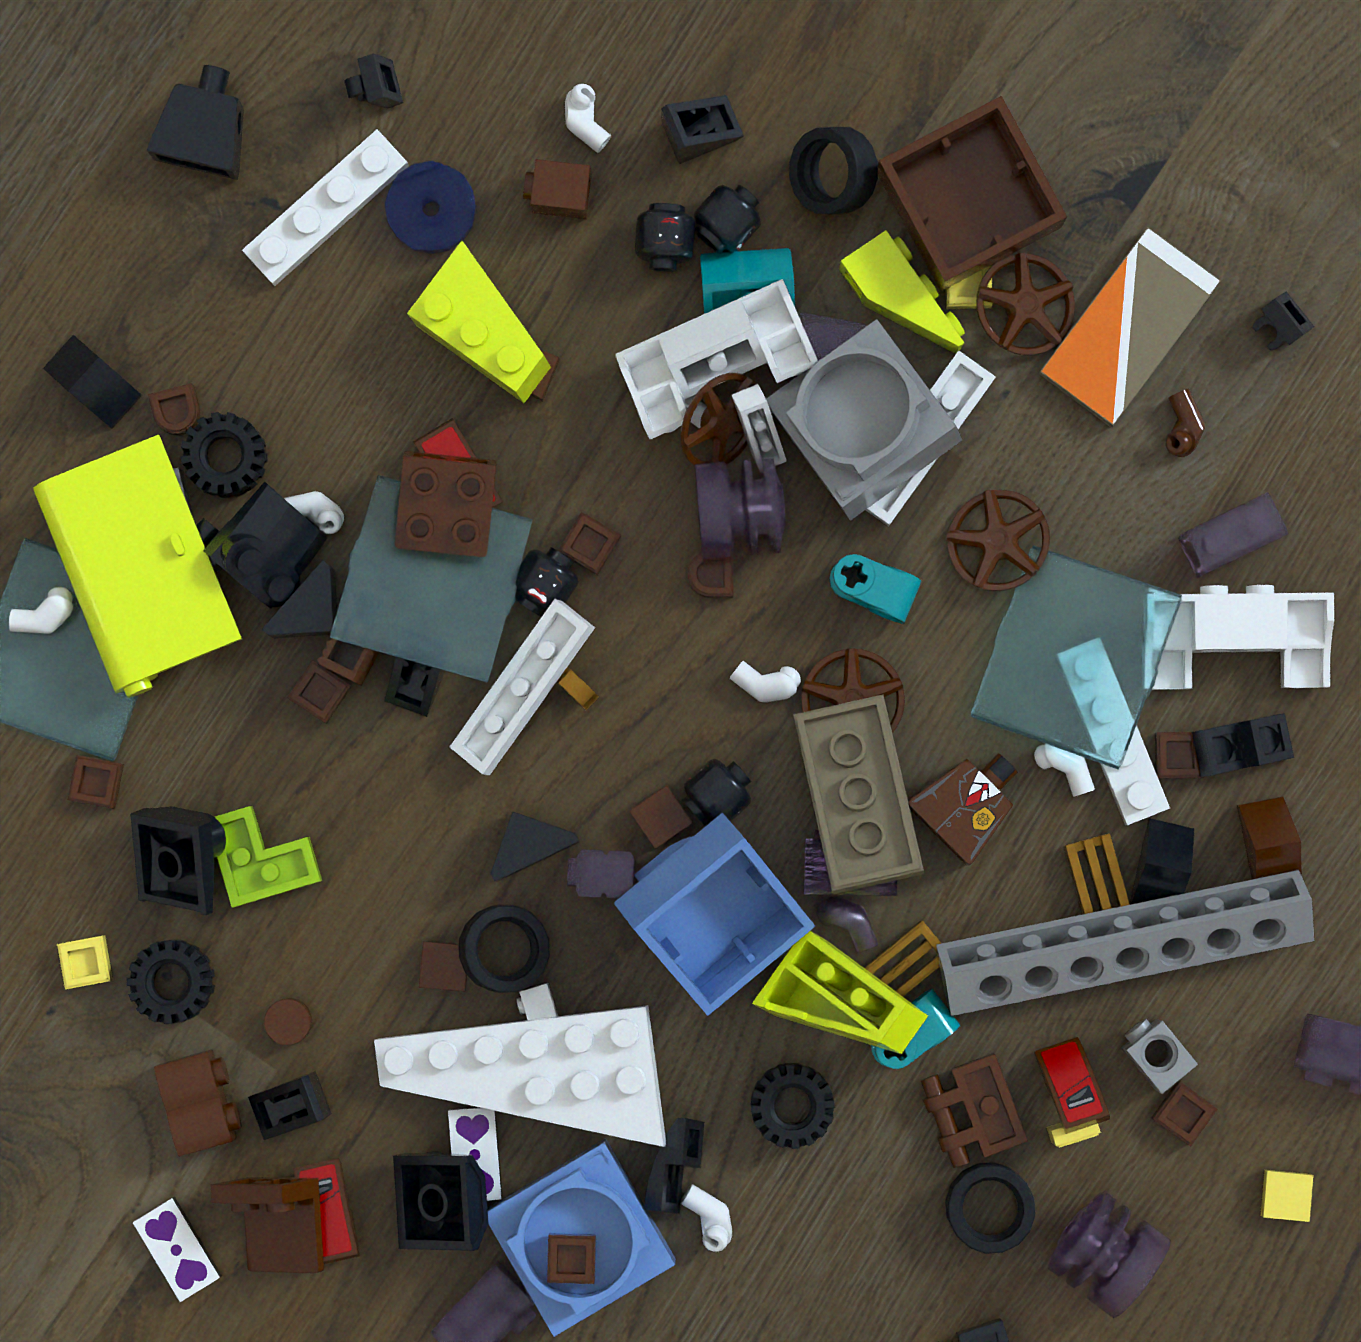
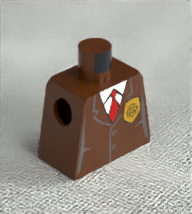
M999 753L981 771L966 759L908 800L909 808L966 866H970L1012 808L1013 804L1000 790L1018 772Z

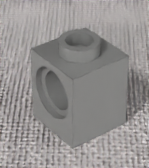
M1145 1018L1125 1034L1129 1041L1121 1049L1155 1091L1161 1094L1198 1065L1162 1020L1155 1019L1150 1023ZM1160 1039L1167 1047V1056L1162 1063L1150 1065L1145 1058V1049L1151 1041Z

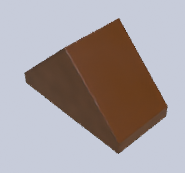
M1284 797L1237 805L1251 878L1257 879L1299 870L1302 876L1301 840Z

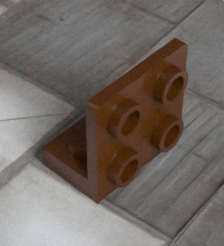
M405 451L402 464L395 547L398 549L485 557L488 553L496 460Z
M247 1177L211 1184L212 1203L231 1204V1211L244 1212L247 1268L249 1271L319 1273L324 1270L318 1178Z

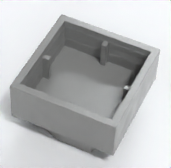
M877 319L819 360L812 368L807 369L766 398L769 409L850 521L962 441L955 423Z

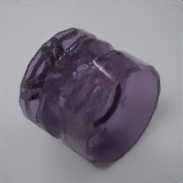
M774 458L761 459L762 479L753 480L751 461L743 460L740 481L731 482L725 462L695 464L702 559L733 557L735 537L745 535L750 555H758L757 534H766L769 554L781 553V541L786 527L783 484L775 469Z
M1104 1190L1086 1207L1077 1212L1058 1239L1057 1247L1049 1260L1047 1268L1058 1277L1065 1274L1071 1268L1066 1282L1072 1288H1076L1090 1276H1093L1094 1279L1090 1285L1087 1298L1114 1319L1121 1315L1148 1285L1162 1264L1169 1250L1171 1240L1145 1220L1136 1224L1126 1233L1124 1229L1129 1221L1131 1210L1125 1205H1121L1112 1212L1116 1199Z

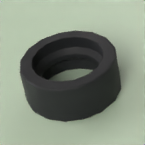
M818 127L805 133L794 146L789 161V180L794 195L805 208L816 214L850 213L863 207L873 195L878 180V161L873 146L859 131L851 127ZM829 143H836L840 147L848 163V180L845 189L837 198L828 195L822 187L819 177V161L823 150Z
M494 905L477 912L465 924L459 938V960L465 974L476 985L492 992L512 993L531 986L543 974L550 957V940L544 925L530 911L518 906ZM509 921L519 925L526 932L530 941V956L526 965L519 972L510 976H497L490 973L481 964L478 957V941L481 934L490 925L497 922Z
M977 1163L963 1170L951 1183L945 1199L946 1218L956 1237L969 1248L985 1254L1004 1253L1018 1246L1030 1233L1035 1219V1200L1027 1182L1011 1168L997 1163ZM995 1180L1005 1184L1012 1190L1017 1200V1214L1013 1224L1006 1231L998 1235H984L976 1232L967 1224L963 1215V1202L967 1192L974 1185L982 1181Z

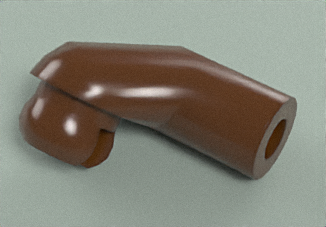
M1189 388L1168 398L1177 416V421L1170 435L1166 438V448L1169 453L1178 457H1185L1191 454L1196 449L1205 430V422Z

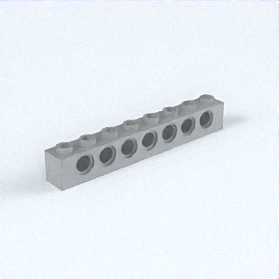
M1299 870L937 944L942 987L950 1014L954 1016L1314 941L1312 898Z

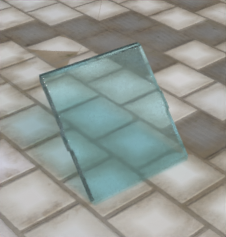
M378 475L359 540H356L354 549L349 555V574L330 638L488 682L506 615H509L511 606L515 603L514 595L517 588L515 583L533 519L492 508L488 553L485 557L398 549L395 547L401 481Z
M25 538L20 546L0 601V722L114 761L138 695L127 698L125 692H114L58 550ZM55 587H64L71 592L73 596L72 613L56 631L49 634L10 631L9 616L11 609L36 610L48 597V592Z
M1033 545L1030 549L1028 556L1034 562H1036L1041 548ZM1048 551L1044 564L1035 576L1015 589L1006 617H1003L994 641L996 644L971 710V717L1119 770L1123 764L1146 698L1150 696L1158 674L1157 668L1178 613L1182 595Z

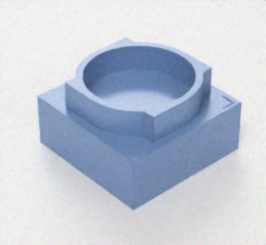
M723 813L695 836L682 839L663 850L634 874L639 882L614 902L635 932L707 1016L815 927L814 923Z
M606 1138L487 1208L490 1228L554 1337L675 1265V1256L648 1210H644L643 1201ZM549 1233L596 1235L594 1284L547 1283Z

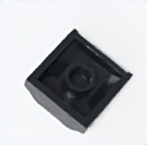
M264 482L203 551L262 603L272 609V607L283 606L298 589L300 583L299 576L328 537Z
M172 806L143 808L131 813L138 900L201 912V915L213 913L214 858L223 853L226 845L225 831L220 822L211 814Z
M438 1151L393 1155L399 1249L478 1250L488 1225L485 1175L473 1155L443 1154Z

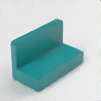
M789 248L722 252L721 254L704 253L700 255L704 314L783 279L795 306L794 273L791 250Z

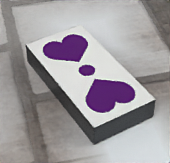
M480 1107L449 1109L451 1154L473 1155L485 1175L487 1201L501 1200L502 1186L496 1111Z
M175 1197L133 1222L180 1302L222 1276Z

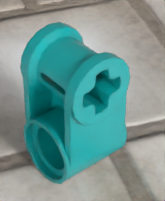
M857 554L846 555L840 559L831 570L829 577L830 587L839 597L865 607L880 617L900 624H905L922 582L912 574L891 566L882 565ZM853 566L858 569L857 577L863 580V582H857L850 588L845 585L847 578L841 574V571L847 572Z
M933 988L927 990L911 1002L927 1014L928 1017L907 1045L900 1058L893 1055L885 1057L883 1052L886 1049L871 1045L874 1059L881 1065L892 1069L903 1068L925 1051L941 1043L960 1027V1023L954 1016H951L949 1009Z

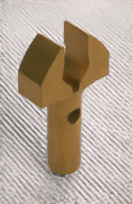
M568 667L557 681L586 710L599 698Z

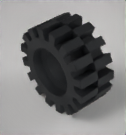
M219 412L211 413L212 417L210 418L201 417L197 420L199 424L194 429L190 426L186 433L189 436L186 441L182 440L181 449L184 450L181 462L185 466V473L188 478L206 493L212 496L218 495L221 498H230V495L238 497L245 494L244 490L249 487L253 489L257 485L255 481L258 477H263L265 473L263 468L264 462H267L268 454L264 448L266 444L259 432L249 421L233 413L227 412V415H221ZM230 438L235 440L241 448L240 463L229 472H217L208 463V449L216 440Z
M165 940L153 943L147 949L141 950L136 955L138 957L136 961L131 963L129 967L131 975L130 978H127V986H130L131 994H128L131 1002L134 1001L138 1006L136 1010L141 1015H147L148 1019L153 1022L174 1024L195 1017L208 1005L210 994L214 993L215 985H212V978L215 977L214 969L211 970L208 964L211 961L207 955H203L199 951L200 948L187 944L186 941ZM168 963L179 965L188 976V988L176 1000H168L161 997L154 987L156 972L160 967Z
M799 1063L777 1065L778 1067L765 1072L764 1076L757 1081L754 1087L753 1094L751 1095L753 1121L762 1136L768 1141L775 1143L776 1146L782 1148L790 1147L791 1149H800L801 1146L805 1145L810 1146L819 1137L822 1138L825 1135L828 1126L832 1123L835 1108L832 1091L825 1079L811 1067H806ZM798 1088L808 1095L811 1108L808 1116L803 1121L789 1124L780 1120L776 1115L774 1102L777 1095L784 1089Z

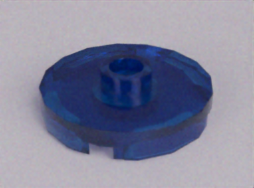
M434 161L413 164L400 172L392 182L385 202L388 224L398 240L414 251L428 254L449 251L463 241L473 228L477 211L473 189L464 175L450 166ZM429 202H435L440 206L439 212L434 216H427L423 212L424 206Z

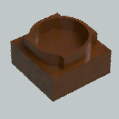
M1002 96L889 154L878 162V177L940 291L1062 228L1067 219L1065 211Z

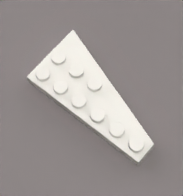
M648 1005L385 1037L374 1040L379 1083L382 1087L664 1147L666 1145Z

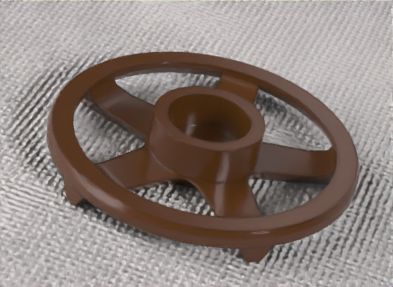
M1023 252L1001 259L985 273L977 291V313L984 331L998 346L1014 354L1036 355L1052 349L1063 341L1074 319L1075 300L1072 282L1066 278L1064 273L1055 264L1038 255ZM1028 263L1044 268L1053 275L1058 283L1036 289L1032 284ZM1015 264L1016 287L1013 291L987 287L991 278L1000 269L1007 265ZM1064 296L1066 305L1065 317L1058 331L1045 314L1044 308L1046 305ZM984 301L997 304L1006 309L1009 319L1000 337L994 332L987 320ZM1028 323L1033 324L1048 339V342L1036 347L1012 345L1022 328Z
M726 373L713 378L697 392L686 410L681 426V446L687 460L699 469L719 472L723 466L739 456L748 445L739 416H737L738 413L733 398L726 404L720 401L712 389L719 383L728 380H735L741 383L736 393L754 386L755 381L743 374ZM701 399H703L707 407L701 417V428L688 435L692 415ZM732 433L743 434L737 444L725 454L728 437ZM712 438L713 450L711 460L704 461L696 458L690 448Z
M986 490L964 504L955 515L950 530L947 533L949 555L958 573L972 585L989 591L1010 590L1029 581L1044 564L1050 546L1049 526L1040 508L1028 497L1009 490ZM997 499H1009L1019 502L1031 510L1032 513L1011 523H1006ZM984 503L985 528L982 530H959L969 512ZM1039 524L1042 532V546L1036 562H1034L1020 548L1019 538ZM957 544L982 549L983 553L975 577L963 566L958 555ZM1007 559L1025 572L1024 575L1010 582H987L999 560Z
M843 649L821 659L809 672L802 690L803 712L811 711L810 695L838 705L878 695L886 697L896 692V710L890 722L893 733L903 715L905 704L904 689L895 669L881 656L863 649ZM859 657L871 660L881 666L891 679L870 685L863 684ZM845 658L842 685L835 686L814 682L824 667L833 661Z

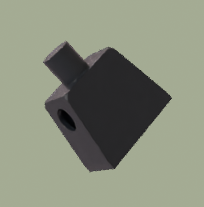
M203 65L198 88L183 84H176L148 144L147 151L154 161L238 180L244 109L238 98L225 95L230 75L229 71L212 65Z

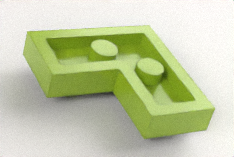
M253 806L215 816L223 826L226 836L225 849L217 859L232 908L322 881L310 837L265 849Z

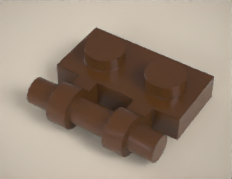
M994 1053L950 1069L957 1087L949 1090H943L938 1074L921 1080L926 1094V1098L923 1099L927 1113H933L941 1137L938 1138L942 1152L948 1153L953 1168L970 1162L965 1145L978 1141L983 1157H988L1028 1142ZM963 1101L972 1126L959 1130L950 1106Z

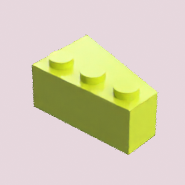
M461 241L407 314L418 328L522 403H525L551 366L467 246Z
M809 931L791 947L752 1003L774 1016L899 1054L903 1053L928 1017L927 1014L829 941L812 931Z

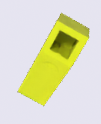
M885 230L841 260L840 272L865 307L953 353L961 350L964 344L961 336L965 334L962 325L951 311L944 314L935 301L939 297L935 286L925 274H922L920 277L916 274L909 263L913 260V256L900 237L892 239L887 230Z

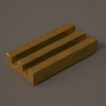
M1110 834L1064 845L1082 914L1093 912L1077 854L1078 851L1085 850L1101 910L1112 909L1095 847L1100 845L1102 846L1118 907L1130 905Z
M921 921L864 968L873 974L922 934L926 941L880 978L882 982L888 985L932 948L937 952L936 945L942 943L924 921ZM938 955L895 991L901 996H905L939 968Z

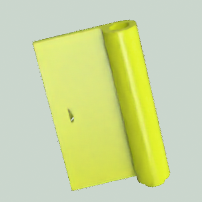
M160 435L51 477L33 488L115 693L125 692L127 698L140 695L153 688L150 681L158 677V673L242 640L210 558L203 551L205 549L204 543Z

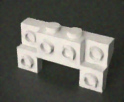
M783 279L615 354L649 439L672 432L679 426H682L687 410L685 399L696 395L706 383L719 375L726 373L743 374L768 362L771 372L778 383L789 377L802 374L818 362Z
M1212 585L1201 586L1200 594H1153L1144 597V690L1191 689L1192 653L1280 652L1281 688L1330 687L1334 593H1274L1273 585L1246 586V594H1228V586Z

